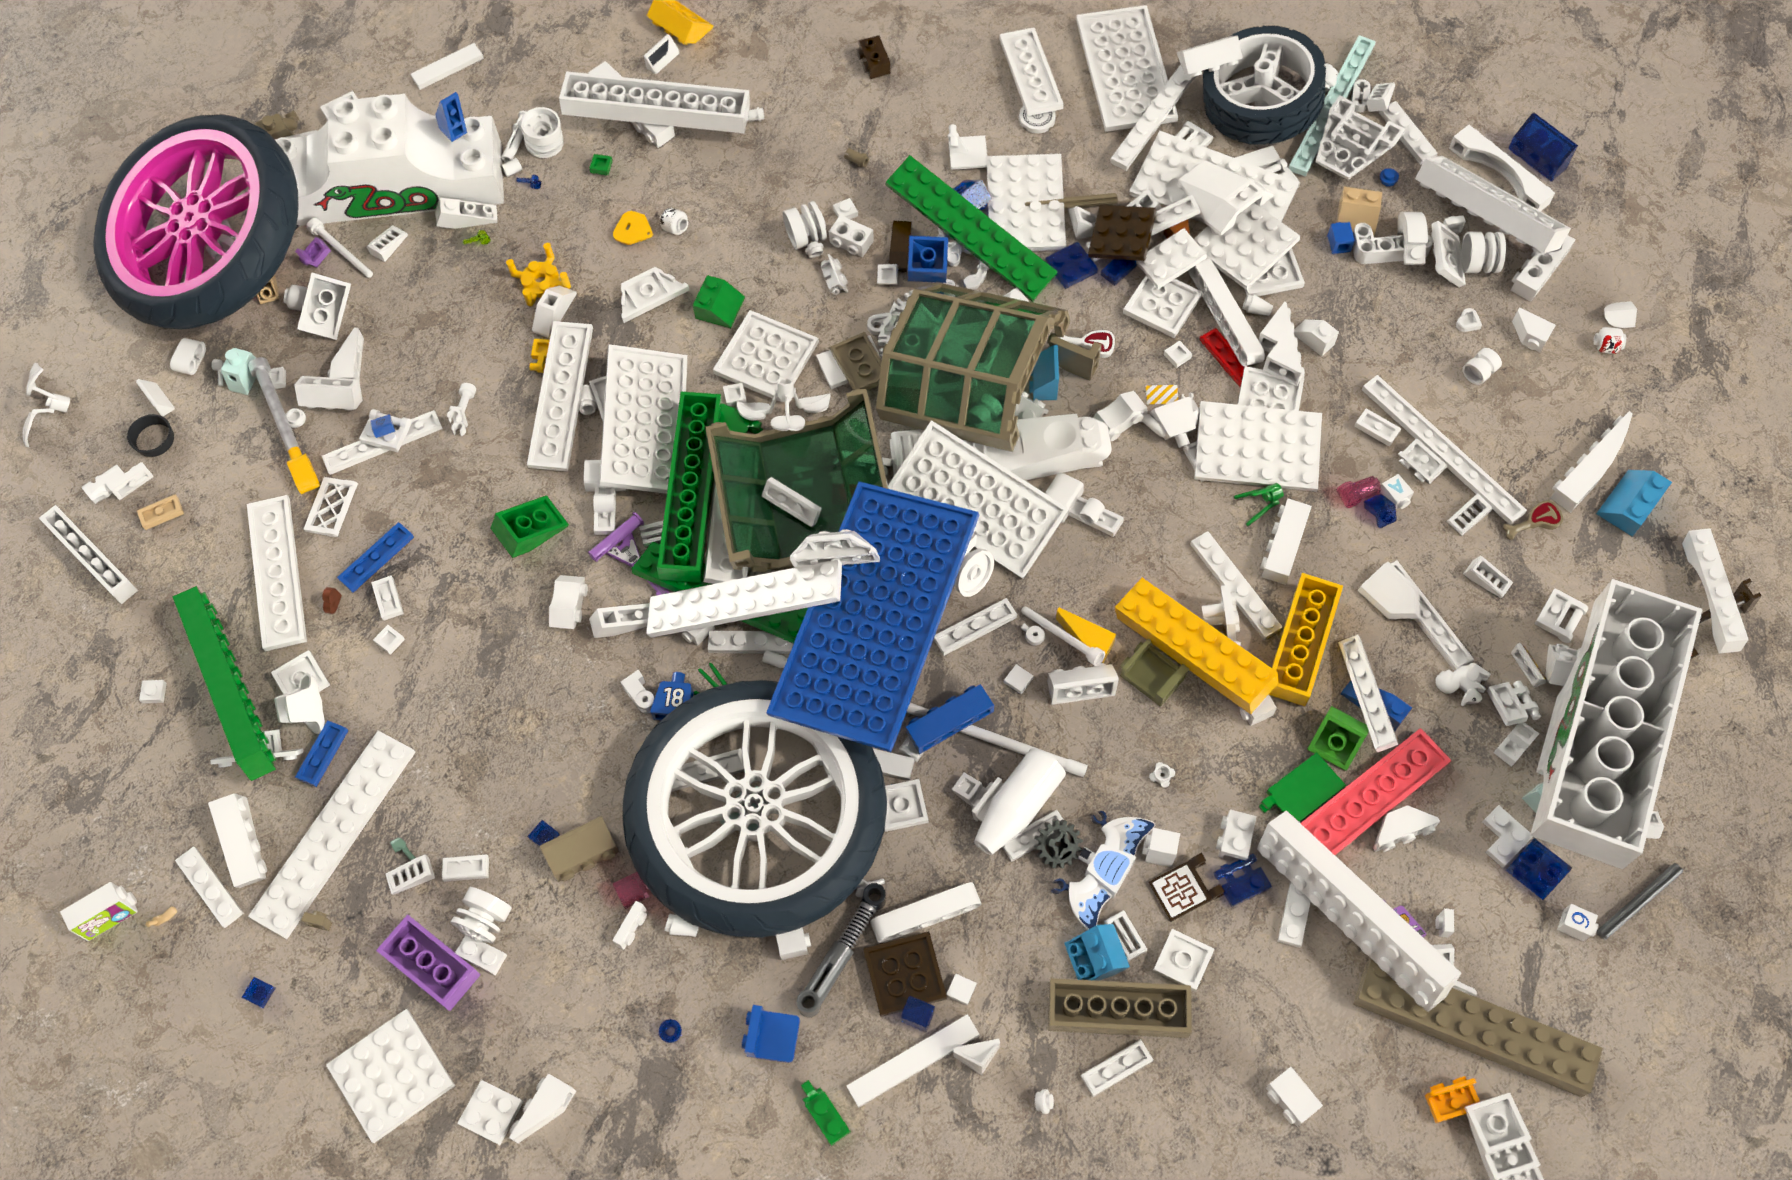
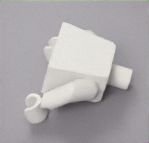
M1189 393V397H1185L1182 394L1181 400L1157 407L1150 411V414L1146 410L1140 422H1143L1158 436L1163 437L1164 440L1175 437L1178 448L1190 444L1186 433L1195 429L1200 410L1193 400V393Z

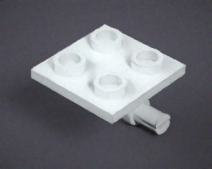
M949 125L948 142L951 170L987 168L985 135L959 137L956 125Z

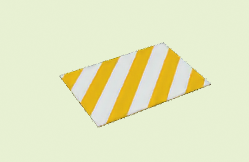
M1147 385V404H1169L1178 401L1177 385Z

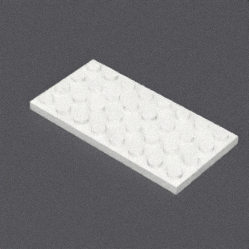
M1147 5L1077 15L1076 22L1105 132L1134 128L1168 82ZM1175 106L1161 124L1178 121Z
M1159 131L1129 191L1130 196L1137 198L1149 189L1162 208L1188 197L1178 182L1179 178L1206 160L1260 183L1269 190L1273 197L1260 207L1282 222L1300 182ZM1200 214L1191 217V219L1206 224Z
M609 344L599 486L667 494L680 392H686L687 355Z
M932 420L888 485V488L891 490L979 512L980 516L976 524V530L973 532V534H977L974 547L986 549L993 555V559L1022 579H1024L1069 511L1064 505Z

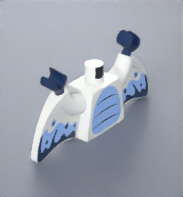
M1098 811L1102 817L1101 821H1098L1094 815L1091 816L1094 824H1101V830L1106 836L1105 844H1101L1096 853L1086 847L1083 848L1078 859L1089 865L1086 869V877L1083 880L1066 884L1063 879L1058 878L1052 883L1059 884L1060 889L1053 888L1051 890L1054 894H1060L1064 890L1069 891L1068 896L1071 909L1079 922L1087 930L1097 925L1102 907L1110 898L1114 899L1135 862V853L1139 843L1155 827L1154 822L1136 817H1123L1107 823V815L1104 811Z

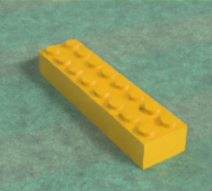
M1141 578L1115 606L1117 619L1146 640L1150 639L1153 645L1181 665L1187 666L1189 671L1250 715L1278 684L1277 671L1144 578Z

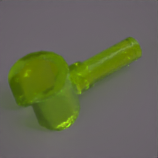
M480 230L477 236L464 239L463 243L468 244L480 241L482 245H486L491 242V239L486 231Z

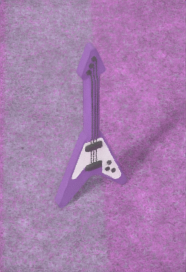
M632 532L623 539V543L620 546H615L606 553V555L631 567L640 558ZM647 580L655 589L657 596L669 593L668 589Z

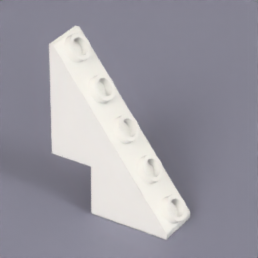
M1284 302L1262 330L1258 341L1263 350L1269 352L1263 370L1297 386L1299 380L1304 379L1305 372L1304 367H1301L1300 364L1301 353L1297 351L1298 341L1297 337H1294V323L1290 320L1291 310L1287 307V303Z

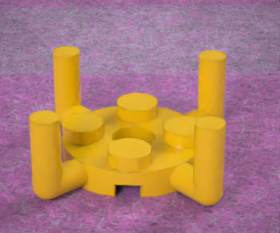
M550 243L543 245L547 256L545 261H531L524 271H518L512 259L506 261L510 275L521 279V284L524 288L522 293L529 307L534 305L536 298L543 296L546 289L559 285L568 289L571 288L567 273L561 272L559 277L557 268L552 265L555 256ZM540 277L545 278V280L541 282H536V280Z

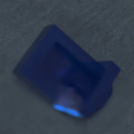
M1383 494L1373 496L1364 501V508L1376 517L1377 527L1383 528L1397 521L1395 504Z

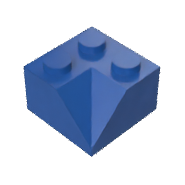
M910 236L908 281L946 283L948 237Z

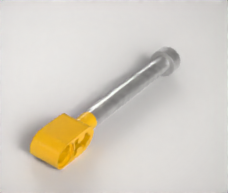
M263 357L251 360L248 363V368L251 375L257 377L290 456L291 460L286 462L300 494H304L320 487L310 459L306 453L303 455L271 381L269 376L271 368L268 360Z

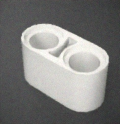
M188 338L181 339L170 362L171 370L189 375L195 374L205 355V343Z

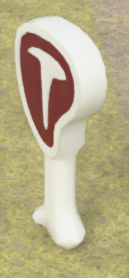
M1107 330L1093 331L1082 338L1067 337L1065 335L1063 338L1061 337L1065 341L1089 350L1094 342L1102 344L1100 358H1108L1112 355L1115 348V337L1112 332Z

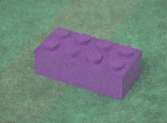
M408 914L376 950L449 1011L481 975Z

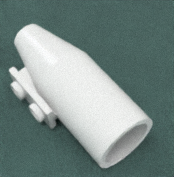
M1031 748L1005 783H1002V779L998 777L994 782L988 784L984 796L981 799H977L972 806L974 820L982 822L974 840L979 849L986 854L992 855L1030 824L1066 776L1064 769L1055 759L1039 749Z

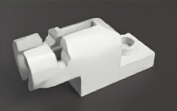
M142 462L132 467L126 473L118 465H115L100 476L95 477L96 483L89 481L81 488L95 504L106 499L112 493L121 500L154 476Z

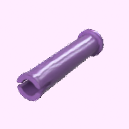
M633 512V516L588 551V554L595 562L637 527L644 525L643 520L636 512Z

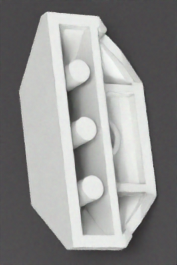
M841 530L834 533L822 531L806 537L790 555V561L794 568L834 560H840L842 565L880 562V557L877 550L858 533L851 530Z

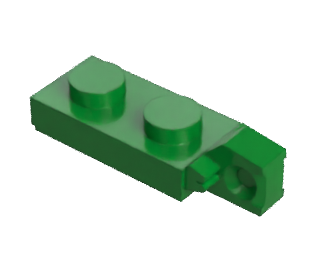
M809 1080L803 1083L801 1087L807 1095L803 1099L805 1107L829 1144L833 1146L850 1134L851 1131L825 1091L823 1092L821 1087L815 1090Z

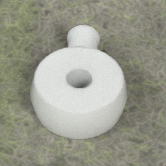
M1025 623L1021 626V630L1026 632L1025 638L1030 645L1037 646L1044 641L1045 633L1041 627H1028Z

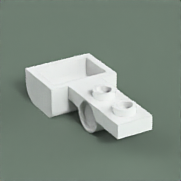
M585 460V491H595L593 500L594 535H610L615 530L616 491H626V489L599 486L601 460Z
M1058 473L1045 494L1069 509L1062 523L1065 522L1069 515L1114 537L1122 525L1124 517L1105 509L1104 505L1095 498H1089L1088 500L1082 498L1084 484L1066 474Z

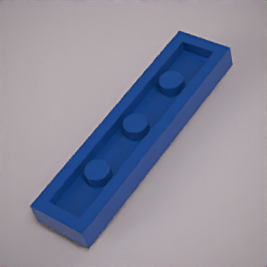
M398 522L337 577L338 580L354 593L414 538L413 534Z

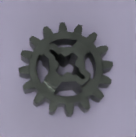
M1053 819L1052 825L1045 822L1044 830L1038 828L1041 835L1034 836V839L1039 841L1038 844L1034 845L1035 849L1040 850L1036 854L1037 857H1044L1042 863L1047 865L1050 862V867L1055 868L1057 865L1060 868H1064V863L1071 866V859H1078L1076 852L1082 851L1078 844L1083 842V839L1077 838L1080 831L1073 830L1075 825L1072 823L1067 825L1066 820H1061L1059 824L1058 820ZM1056 841L1061 842V845L1055 846ZM1045 845H1047L1049 853H1047Z

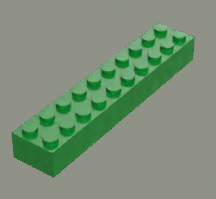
M680 392L657 565L659 580L701 583L714 477L706 427L720 422L722 410L721 394Z
M197 586L172 596L236 763L250 781L276 770L273 763L276 761V757L272 749H269L267 746L269 744L268 737L260 728L263 726L259 716L254 713L256 707L252 699L248 698L247 694L250 692L245 682L241 680L243 674L240 668L234 663L237 659L233 651L229 650L230 642L226 634L222 632L224 627L220 619L216 617V614H218L216 607L213 603H210L206 592L201 593Z

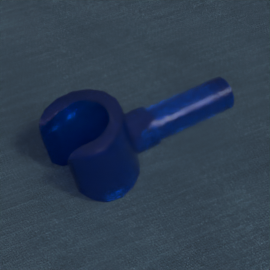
M535 174L531 178H516V182L529 183L532 189L541 188V180Z

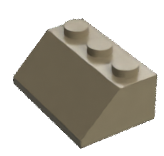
M602 816L540 845V849L558 882L561 880L567 881L573 878L574 874L582 870L588 871L596 863L602 860H611L615 857V854L619 853L612 834Z

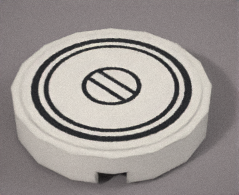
M1024 106L1020 109V125L1024 126L1030 133H1044L1055 124V111L1027 116Z

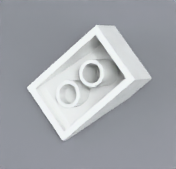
M311 273L297 329L337 340L351 284Z

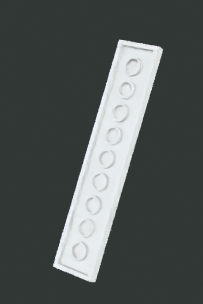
M840 560L826 561L653 596L650 598L647 635L652 638L840 601L842 562Z
M377 731L248 916L249 918L288 939L303 917L304 912L308 910L415 754L412 748Z

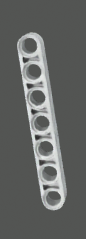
M1207 257L1188 270L1198 290L1203 292L1202 297L1241 365L1248 366L1263 362L1265 359L1263 347L1210 257Z

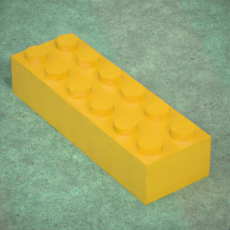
M1305 573L1301 574L1271 667L1278 672V684L1269 695L1304 707L1306 706L1311 696L1343 585Z

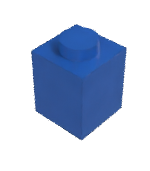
M1350 222L1331 224L1327 236L1332 254L1351 252L1355 239Z

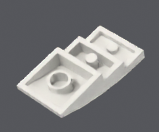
M1510 1093L1465 1107L1475 1142L1490 1180H1544L1538 1168L1540 1163L1529 1142L1532 1138Z

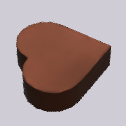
M326 587L323 591V611L325 613L334 614L338 608L342 595L336 588Z

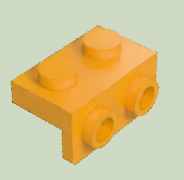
M1466 1076L1452 1080L1453 1085L1445 1087L1444 1083L1430 1087L1431 1091L1424 1096L1435 1123L1467 1114L1466 1106L1480 1102L1473 1086L1476 1083L1475 1078L1467 1080Z

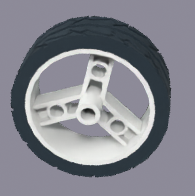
M1256 26L1232 34L1231 36H1238L1243 58L1239 59L1238 64L1227 66V63L1219 65L1220 69L1215 71L1203 70L1204 108L1207 118L1212 125H1215L1214 128L1230 139L1251 145L1284 142L1308 129L1318 118L1324 106L1326 83L1324 55L1312 39L1294 29L1289 30L1290 28L1281 26ZM1255 65L1254 74L1226 82L1240 70ZM1280 66L1292 69L1302 76L1307 83L1305 87L1299 91L1278 78ZM1251 102H1255V106L1245 105Z

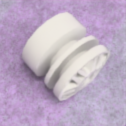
M536 107L526 112L521 120V128L528 152L539 158H549L560 152L563 147V135L560 118L557 113L545 107Z
M815 201L808 202V207L802 204L801 214L795 207L782 212L787 234L796 250L808 245V236L813 242H818V237L822 241L827 239L825 221Z
M1482 232L1465 233L1461 246L1464 272L1479 273L1481 269L1485 273L1501 272L1506 255L1504 234L1502 232H1495L1494 234L1487 232L1483 236Z
M469 887L462 900L469 907V910L458 908L456 913L464 919L453 917L450 923L470 938L493 944L496 937L488 931L493 933H499L500 931L493 921L505 922L512 908L504 901L485 891Z

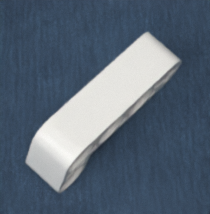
M1359 223L1355 226L1353 231L1355 242L1352 250L1354 258L1358 263L1372 264L1404 261V235L1374 238L1372 228L1368 224ZM1429 235L1425 258L1428 256L1433 244V239Z

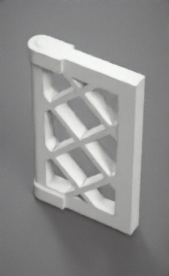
M324 477L303 530L305 532L338 537L358 483L350 480ZM329 485L336 487L335 489L326 493ZM344 488H349L347 495L343 497L340 491ZM338 492L341 499L331 504L328 497ZM326 499L329 506L319 511L323 500ZM343 503L340 513L336 514L333 508ZM332 510L335 516L324 522L321 515ZM319 517L322 523L318 526H313L315 519ZM336 521L334 529L327 528V525Z

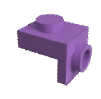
M315 237L305 251L297 248L295 252L300 256L299 260L303 264L318 267L331 250L320 238Z

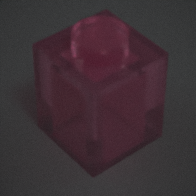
M637 872L613 883L625 909L632 906L635 901L640 902L650 897L647 892L648 887L641 880Z

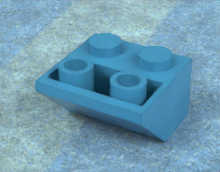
M1114 924L1096 925L1064 943L1078 980L1100 981L1130 967Z

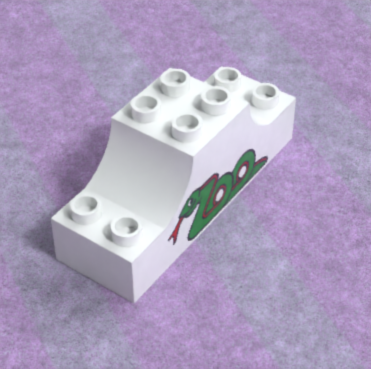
M406 94L380 95L370 98L342 99L329 102L328 121L321 129L308 136L274 139L288 156L296 177L299 204L297 225L305 226L312 218H318L322 223L431 212L436 210L440 197L490 205L504 204L503 169L501 167L503 165L501 159L502 143L493 117H468L464 119L467 133L451 142L438 128L436 116L418 109L409 101Z
M1614 579L1608 583L1594 601L1582 647L1573 669L1555 702L1536 773L1544 775L1542 795L1530 836L1620 869H1624L1643 853L1702 613L1701 608Z

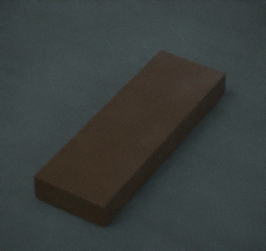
M893 220L888 264H897L898 272H907L909 238L912 229L911 221Z

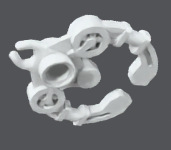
M938 227L939 235L937 237H948V239L953 240V242H948L947 263L953 267L957 266L962 252L966 254L971 253ZM980 260V264L977 265V274L968 275L964 279L963 285L967 289L976 290L983 283L987 270L990 269ZM946 279L944 284L955 286L954 281Z

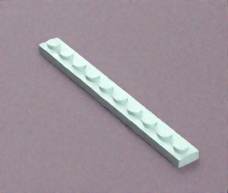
M1358 36L1338 73L1335 86L1330 88L1324 100V106L1320 115L1308 129L1289 165V169L1292 172L1306 177L1318 154L1331 106L1339 95L1347 99L1376 41Z

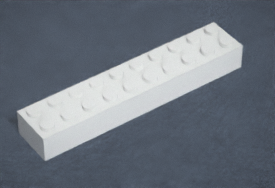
M566 72L559 97L562 115L745 133L750 109L749 90Z
M1288 811L1283 812L1268 823L1257 847V850L1264 858H1267L1281 874L1287 877L1298 890L1310 899L1313 905L1317 906L1330 921L1334 922L1348 938L1352 939L1366 955L1379 965L1381 970L1395 980L1398 986L1404 989L1427 1012L1446 998L1461 975L1457 968Z

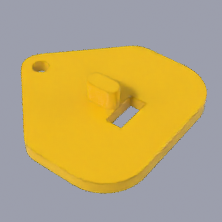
M635 211L625 212L613 231L614 239L626 245H632L653 236L646 216Z

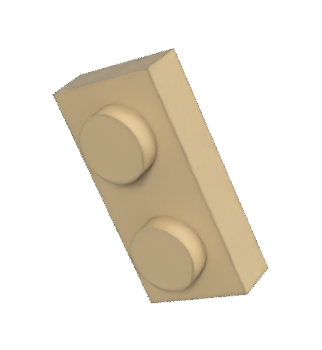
M175 494L139 509L137 513L142 527L148 530L183 515L184 511L179 498Z

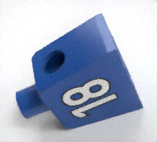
M673 672L671 682H660L650 711L653 720L661 721L677 706L693 697L691 684L684 683V673Z

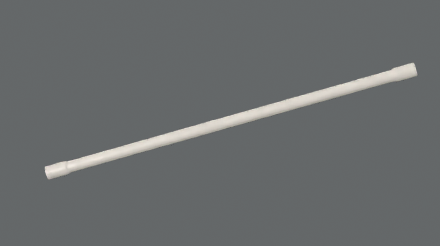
M766 650L762 661L778 668H784L788 658ZM910 703L906 713L922 718L927 715L926 713L930 709ZM970 725L960 731L1026 755L1031 748H1035L974 725ZM1041 750L1055 759L1066 772L1084 778L1088 765Z

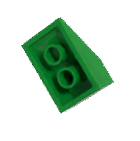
M546 495L495 513L490 529L510 556L515 558L532 551L566 529L569 524Z

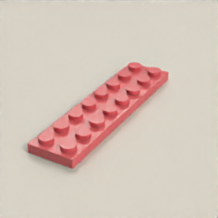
M1420 728L1300 824L1336 855L1445 768L1452 760Z

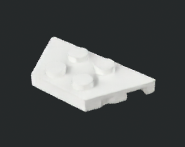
M657 267L621 283L623 322L625 323L689 291L688 284L676 281L675 277L665 274Z

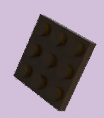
M1100 205L1088 250L1089 258L1145 261L1157 213L1156 208Z
M929 931L863 948L880 1017L947 1000Z

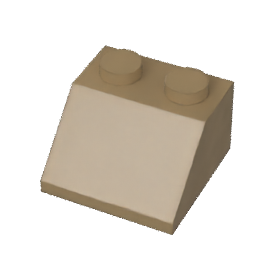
M1344 187L1339 201L1337 222H1350L1352 232L1357 224L1366 223L1372 228L1373 236H1375L1381 209L1382 192Z

